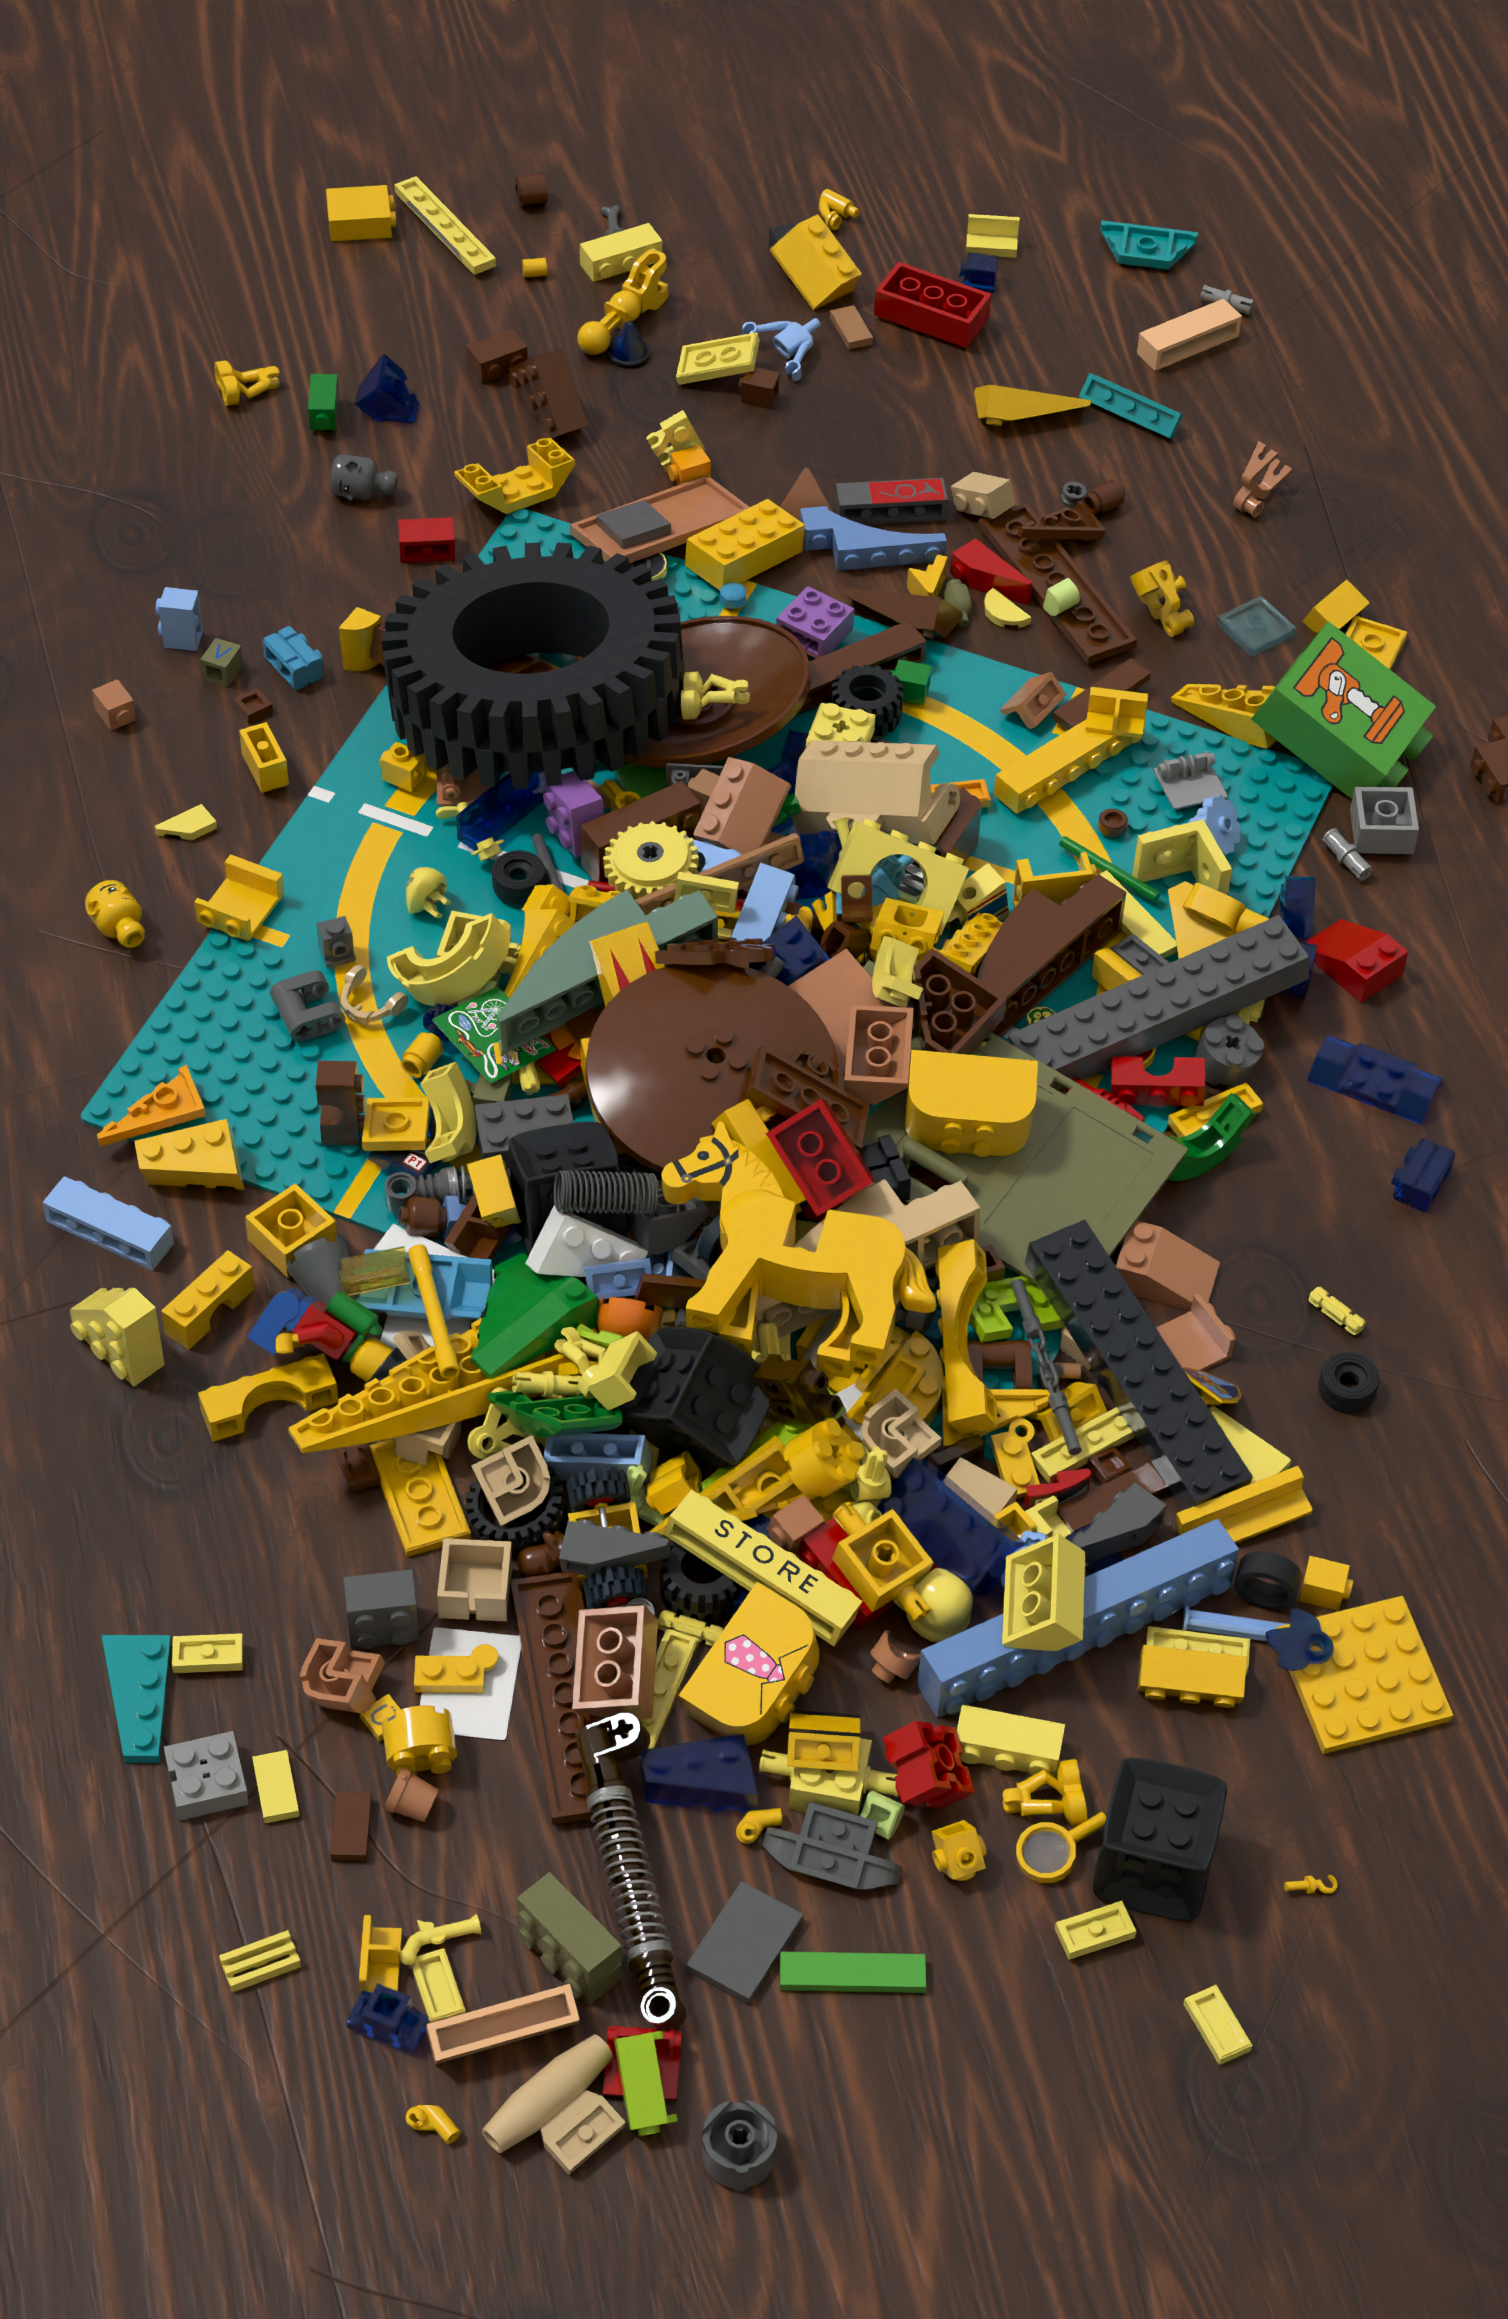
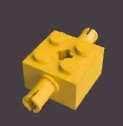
M850 1501L844 1504L845 1508L841 1505L833 1513V1516L837 1518L849 1536L838 1543L832 1558L872 1612L891 1600L898 1599L914 1623L920 1621L919 1617L923 1619L932 1609L926 1604L914 1586L921 1582L929 1573L934 1563L894 1509L866 1524Z

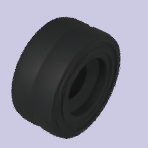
M522 850L510 851L498 857L493 864L492 887L497 897L506 903L523 905L536 885H545L544 864L538 856L531 852ZM513 875H525L526 879L513 880L511 877Z
M1354 1352L1337 1353L1331 1356L1322 1367L1318 1383L1320 1396L1329 1407L1343 1413L1361 1412L1367 1409L1376 1398L1380 1382L1379 1372L1375 1364L1361 1354ZM1349 1377L1354 1379L1358 1385L1353 1388L1345 1387L1340 1380Z

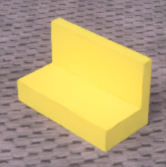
M969 214L966 255L1017 258L1020 217Z

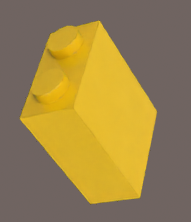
M387 185L326 189L331 241L392 238L391 227H396L393 195H388Z

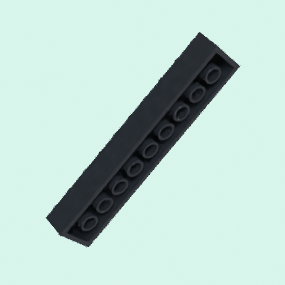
M1084 1219L1030 1242L1025 1265L1181 1509L1186 1510L1250 1485L1253 1478L1252 1474L1086 1220Z

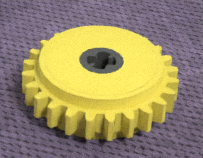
M651 821L650 824H643L641 822L633 828L628 826L626 832L619 831L617 833L618 840L611 839L610 847L605 848L606 856L603 857L605 877L608 878L609 885H615L616 891L619 892L628 889L632 897L636 899L676 883L678 872L698 874V848L694 846L693 838L687 839L686 831L679 833L677 826L668 827L665 822L662 824H655L654 821Z

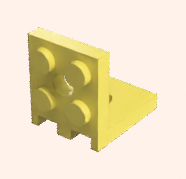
M1203 819L1138 835L1132 876L1142 882H1147L1191 870L1197 883L1228 895L1232 868Z

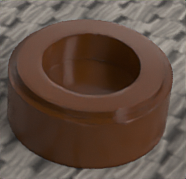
M1118 809L1104 810L1099 815L1098 829L1102 834L1109 837L1121 836L1126 832L1128 818L1124 812Z

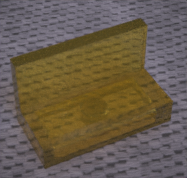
M405 1246L341 1259L342 1270L339 1271L340 1280L348 1296L411 1283Z

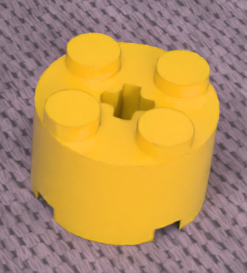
M833 1418L821 1421L788 1441L784 1448L785 1462L789 1460L792 1470L788 1472L791 1480L801 1492L811 1498L817 1496L826 1498L853 1482L860 1468V1459L864 1456L861 1445L856 1441H852L849 1435Z
M413 1706L395 1712L396 1719L389 1723L387 1717L383 1720L382 1731L387 1766L391 1770L396 1771V1777H398L402 1768L412 1771V1774L415 1776L417 1771L431 1769L432 1773L441 1774L452 1769L451 1762L457 1757L452 1715L448 1709L443 1708V1714L435 1712V1706Z

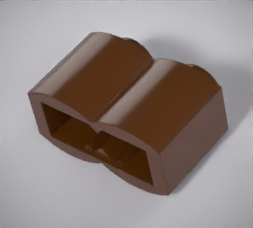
M832 922L822 936L821 946L810 956L806 972L809 973L845 949L855 959L858 958L868 945L870 933L857 923Z

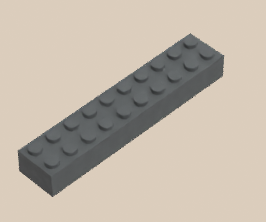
M1280 915L1010 1033L1008 1034V1040L1010 1044L1072 1080L1074 1077H1079L1080 1080H1084L1111 1068L1112 1056L1135 1057L1203 1027L1218 1018H1223L1308 980L1309 956ZM1056 1081L1051 1086L1058 1091L1066 1088Z

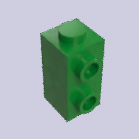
M337 374L310 375L308 401L310 430H336L339 399Z

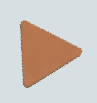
M809 468L803 469L780 508L800 520V508L827 506L828 510L833 512Z

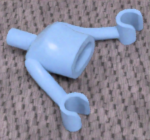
M814 318L804 326L790 321H777L762 325L746 322L742 326V335L783 330L772 338L773 344L784 357L789 359L795 355L793 360L786 363L785 371L787 375L793 372L792 380L798 381L801 378L800 362L814 344L811 333L820 328L821 324L817 318Z

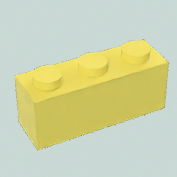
M649 223L581 243L580 265L590 279L596 282L631 271L635 261L646 251L657 250L662 252L663 241ZM652 261L648 265L657 263L658 261Z
M962 1705L957 1734L963 1754L959 1756L965 1763L992 1765L1004 1771L1017 1770L1035 1775L1045 1769L1056 1778L1065 1724Z

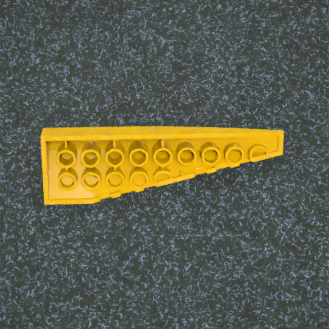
M480 1318L471 1323L472 1328L461 1335L454 1333L449 1336L460 1368V1374L452 1379L441 1377L435 1356V1347L431 1346L389 1370V1376L380 1381L375 1378L366 1383L365 1390L354 1396L347 1394L338 1399V1405L330 1410L322 1408L289 1427V1434L302 1453L365 1444L429 1430L486 1414L491 1404L488 1400V1393H492L498 1387L513 1391L512 1387L516 1386V1384H512L515 1371L543 1374L544 1371H552L553 1375H559L558 1365L572 1362V1360L565 1357L556 1348H553L490 1379L471 1361L473 1349L477 1348L479 1342L477 1334L482 1319ZM587 1355L588 1361L598 1362V1358ZM533 1393L531 1394L530 1399L541 1394Z

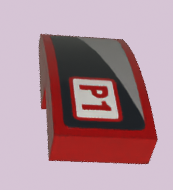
M1091 1470L1057 1471L1056 1483L1027 1485L1024 1500L1025 1511L1052 1496L1059 1500L1058 1505L1089 1491Z

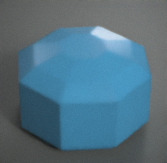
M728 582L721 587L720 603L726 608H740L746 604V588L740 583Z

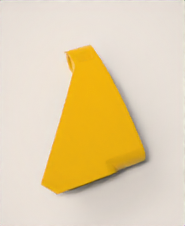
M1184 881L1168 889L1179 959L1269 920V918L1245 908V905L1240 901L1200 883L1192 885ZM1208 1024L1185 1034V1036L1199 1042Z

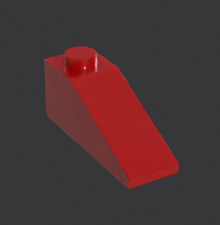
M976 538L951 553L950 574L955 579L961 580L968 588L988 593L994 588L1008 600L1025 605L1031 602L1033 582Z

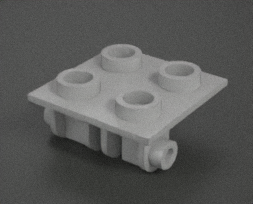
M1204 751L1194 755V759L1192 755H1187L1186 760L1183 756L1169 761L1163 760L1162 764H1158L1157 768H1153V772L1174 810L1201 805L1204 799L1212 796L1222 795L1224 799L1228 798L1226 791L1211 766L1215 764L1213 753Z

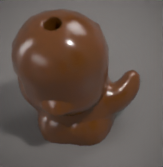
M553 1531V1534L544 1532L543 1539L545 1544L522 1550L517 1557V1566L520 1574L527 1578L554 1573L556 1567L561 1566L559 1556L565 1535L558 1531Z

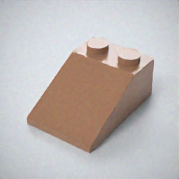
M1136 1221L1125 1236L1116 1264L1118 1271L1135 1297L1191 1311L1193 1296L1198 1293L1206 1303H1209L1220 1266L1219 1261L1163 1227Z

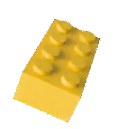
M766 499L688 538L685 566L721 591V587L728 582L742 583L803 552L805 524L769 499Z

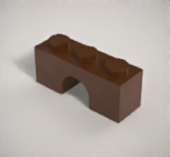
M318 1061L316 1092L318 1105H322L320 1117L322 1145L359 1146L360 1133H363L365 1114H361L365 1111V1095L359 1094L363 1093V1074H357L356 1061Z

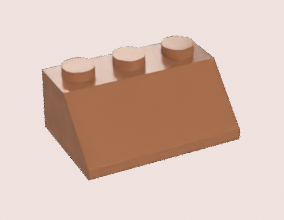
M728 757L693 836L698 841H708L717 847L727 850L734 849L742 855L764 846L791 788L790 783L754 763Z
M851 1004L844 1091L867 1104L876 1105L908 1088L914 1008Z
M645 1605L579 1610L572 1709L575 1712L604 1718L626 1712L633 1714L638 1719H652L658 1619Z

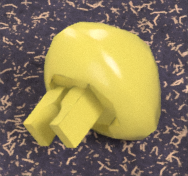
M419 867L411 873L406 887V904L410 914L426 910L436 918L440 919L443 914L437 911V905L434 903L442 902L444 905L449 906L451 901L444 896L448 885L447 879L441 872L430 867Z

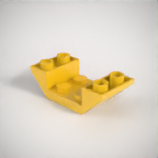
M543 438L539 439L536 443L526 446L529 461L527 466H519L505 474L491 476L479 463L469 464L463 469L455 471L454 476L480 501L505 514H509L555 497L576 464L575 459L553 439Z

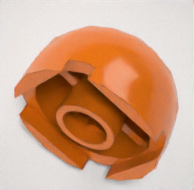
M609 1297L607 1304L603 1298H600L597 1326L599 1332L603 1330L623 1337L638 1331L648 1341L660 1327L663 1309L654 1305V1311L645 1309L646 1302L617 1297Z

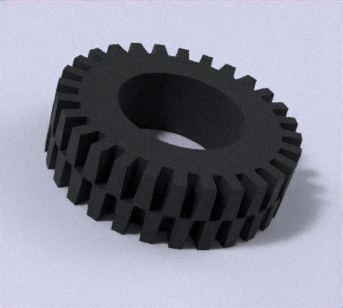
M539 542L525 543V557L512 559L507 546L493 548V563L487 565L484 564L476 553L462 557V574L448 564H444L435 569L436 583L420 578L412 584L413 597L402 594L395 602L396 613H388L385 619L386 632H382L381 642L392 721L395 722L396 733L400 740L406 739L408 750L415 757L425 753L427 765L436 771L449 763L451 777L462 781L477 767L481 785L490 787L496 786L503 772L511 773L513 789H528L531 773L539 772L545 773L547 788L562 785L561 770L573 768L580 781L593 779L595 760H599L611 772L624 767V751L637 758L642 757L649 752V738L661 742L668 735V722L676 723L681 715V691L684 689L683 680L685 672L678 603L674 595H668V586L661 578L652 581L651 570L642 564L630 570L629 558L619 553H616L604 563L602 549L588 546L578 559H574L571 543L557 542L552 556H541ZM561 653L583 657V659L571 665L541 673L513 674L487 669L500 661L525 654Z

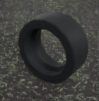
M1255 1551L1247 1553L1240 1559L1234 1588L1244 1601L1253 1606L1267 1610H1282L1289 1608L1296 1602L1302 1574L1299 1567L1292 1560L1280 1554L1269 1551ZM1257 1577L1270 1579L1279 1584L1268 1583L1258 1579Z

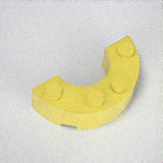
M493 913L466 923L464 934L459 942L449 952L438 958L424 959L414 946L387 956V963L393 976L415 1000L430 1006H449L481 991L482 987L493 977L504 959L508 956L511 935Z

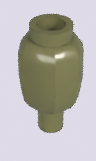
M950 580L946 583V589L943 591L944 600L963 613L958 625L966 627L969 625L968 614L972 610L969 590L965 584H962L961 580Z

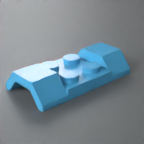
M365 1249V1274L360 1297L355 1301L370 1311L384 1312L388 1316L427 1319L408 1252ZM429 1254L433 1269L432 1275L444 1319L446 1321H451V1318L477 1321L485 1317L487 1312L485 1304L490 1287L493 1286L492 1260Z

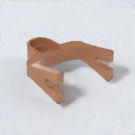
M1260 441L1242 474L1241 482L1243 486L1233 500V506L1243 513L1247 512L1254 518L1264 508V503L1257 500V498L1265 499L1294 471L1285 465L1280 470V473L1275 475V472L1282 464L1280 460L1276 459L1279 454L1270 449L1264 459L1260 460L1261 455L1264 454L1267 448ZM1269 465L1261 484L1257 485V476Z

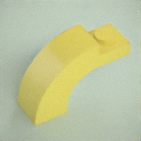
M883 937L872 978V989L875 997L899 1007H906L910 998L919 1000L923 988L912 984V972L920 949L891 937Z

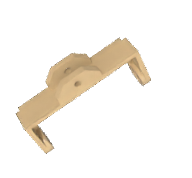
M812 740L798 760L795 795L799 800L802 812L791 818L800 838L828 836L831 839H835L840 851L843 850L837 828L832 821L844 817H849L848 827L850 831L855 821L863 823L866 818L881 824L879 831L890 835L893 829L909 836L908 843L919 844L921 841L934 845L959 807L960 791L955 784L941 783L931 796L930 769L940 754L937 745Z

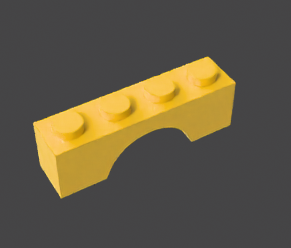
M324 1353L308 1356L288 1365L276 1366L269 1371L253 1376H244L237 1381L221 1386H212L205 1391L198 1392L200 1410L213 1442L244 1432L245 1423L250 1413L259 1405L269 1401H291L300 1405L307 1412L338 1402L337 1383Z

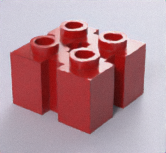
M915 1720L883 1737L886 1746V1758L889 1764L898 1770L899 1775L895 1776V1788L902 1803L918 1806L924 1803L926 1807L944 1809L975 1793L968 1767L962 1766L959 1755L963 1754V1750L955 1727L938 1725L933 1728L932 1723Z

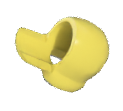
M935 1568L921 1582L914 1586L926 1604L932 1609L923 1619L919 1617L920 1621L914 1623L898 1599L894 1601L895 1604L906 1612L907 1619L913 1630L925 1639L938 1643L963 1632L968 1627L971 1618L973 1595L968 1585L959 1577L945 1569Z

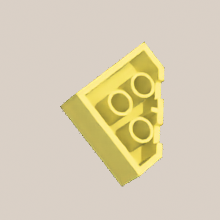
M100 1288L70 1309L72 1319L70 1327L74 1335L81 1341L85 1339L90 1344L93 1353L100 1360L105 1359L111 1365L116 1376L121 1380L125 1378L135 1387L165 1365L156 1307L136 1288H129L126 1291L123 1288H112L109 1291L106 1288Z

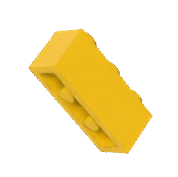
M1143 1645L1140 1655L1137 1692L1145 1693V1697L1149 1699L1164 1700L1166 1695L1180 1697L1179 1701L1184 1703L1198 1704L1200 1699L1214 1701V1705L1218 1707L1232 1708L1235 1707V1703L1240 1704L1244 1698L1247 1656Z

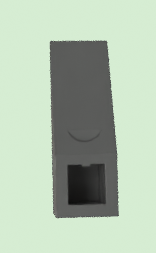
M1134 1483L1126 1492L1124 1490L1118 1492L1111 1503V1507L1106 1512L1103 1510L1098 1512L1091 1522V1527L1085 1533L1082 1531L1077 1533L1071 1542L1085 1551V1563L1142 1545L1163 1524L1167 1505L1137 1483Z
M589 1520L568 1521L559 1561L562 1571L589 1576L590 1574L595 1575L597 1571L604 1572L607 1568H612L613 1570L623 1566L625 1569L628 1566L636 1567L670 1557L671 1550L669 1539L656 1532L640 1534L631 1532V1530L623 1526L607 1528L598 1526L595 1522Z

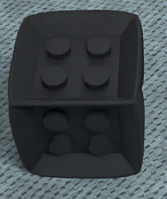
M568 1123L526 1131L510 1138L509 1167L512 1191L521 1223H519L521 1234L529 1254L555 1205L554 1182L559 1170L583 1171L584 1173L586 1171L590 1173L592 1171H595V1173L606 1171L607 1174L609 1172H618V1174L621 1172L618 1166L615 1146L608 1131L601 1123ZM585 1181L583 1186V1209L585 1207ZM602 1181L600 1187V1209L602 1208ZM608 1181L606 1185V1210L608 1207ZM574 1182L572 1183V1208L574 1204ZM578 1182V1188H577V1207H578V1208H579V1194H580V1185H579V1182ZM591 1182L589 1184V1209L591 1205ZM595 1182V1198H594V1207H595V1209H596V1204H597V1202H596V1195H597V1184H596V1182ZM619 1182L617 1187V1209H619ZM612 1183V1201H611V1207H612V1209H613V1205H614V1202H613L614 1183ZM623 1185V1205H622V1206H623V1210H624V1208H625L624 1185ZM576 1210L571 1212L627 1237V1212L625 1214L621 1212L619 1214L616 1212L611 1214L610 1211L608 1213L604 1211L602 1213H599V1211L588 1213L587 1210L585 1213L582 1211L577 1213Z
M664 1327L658 1329L647 1341L658 1353L655 1360L637 1368L629 1383L637 1394L633 1400L618 1406L622 1414V1421L637 1434L645 1435L648 1442L673 1457L687 1450L698 1466L713 1468L736 1466L751 1447L770 1409V1404L768 1403L770 1399L765 1398L753 1378L761 1365L729 1341L708 1331L686 1327Z
M1124 1758L1118 1769L1108 1807L1103 1843L1097 1858L1092 1886L1094 1894L1112 1904L1122 1901L1125 1908L1156 1916L1179 1920L1196 1919L1202 1909L1211 1862L1220 1831L1227 1796L1226 1783L1213 1775L1183 1766L1146 1758Z

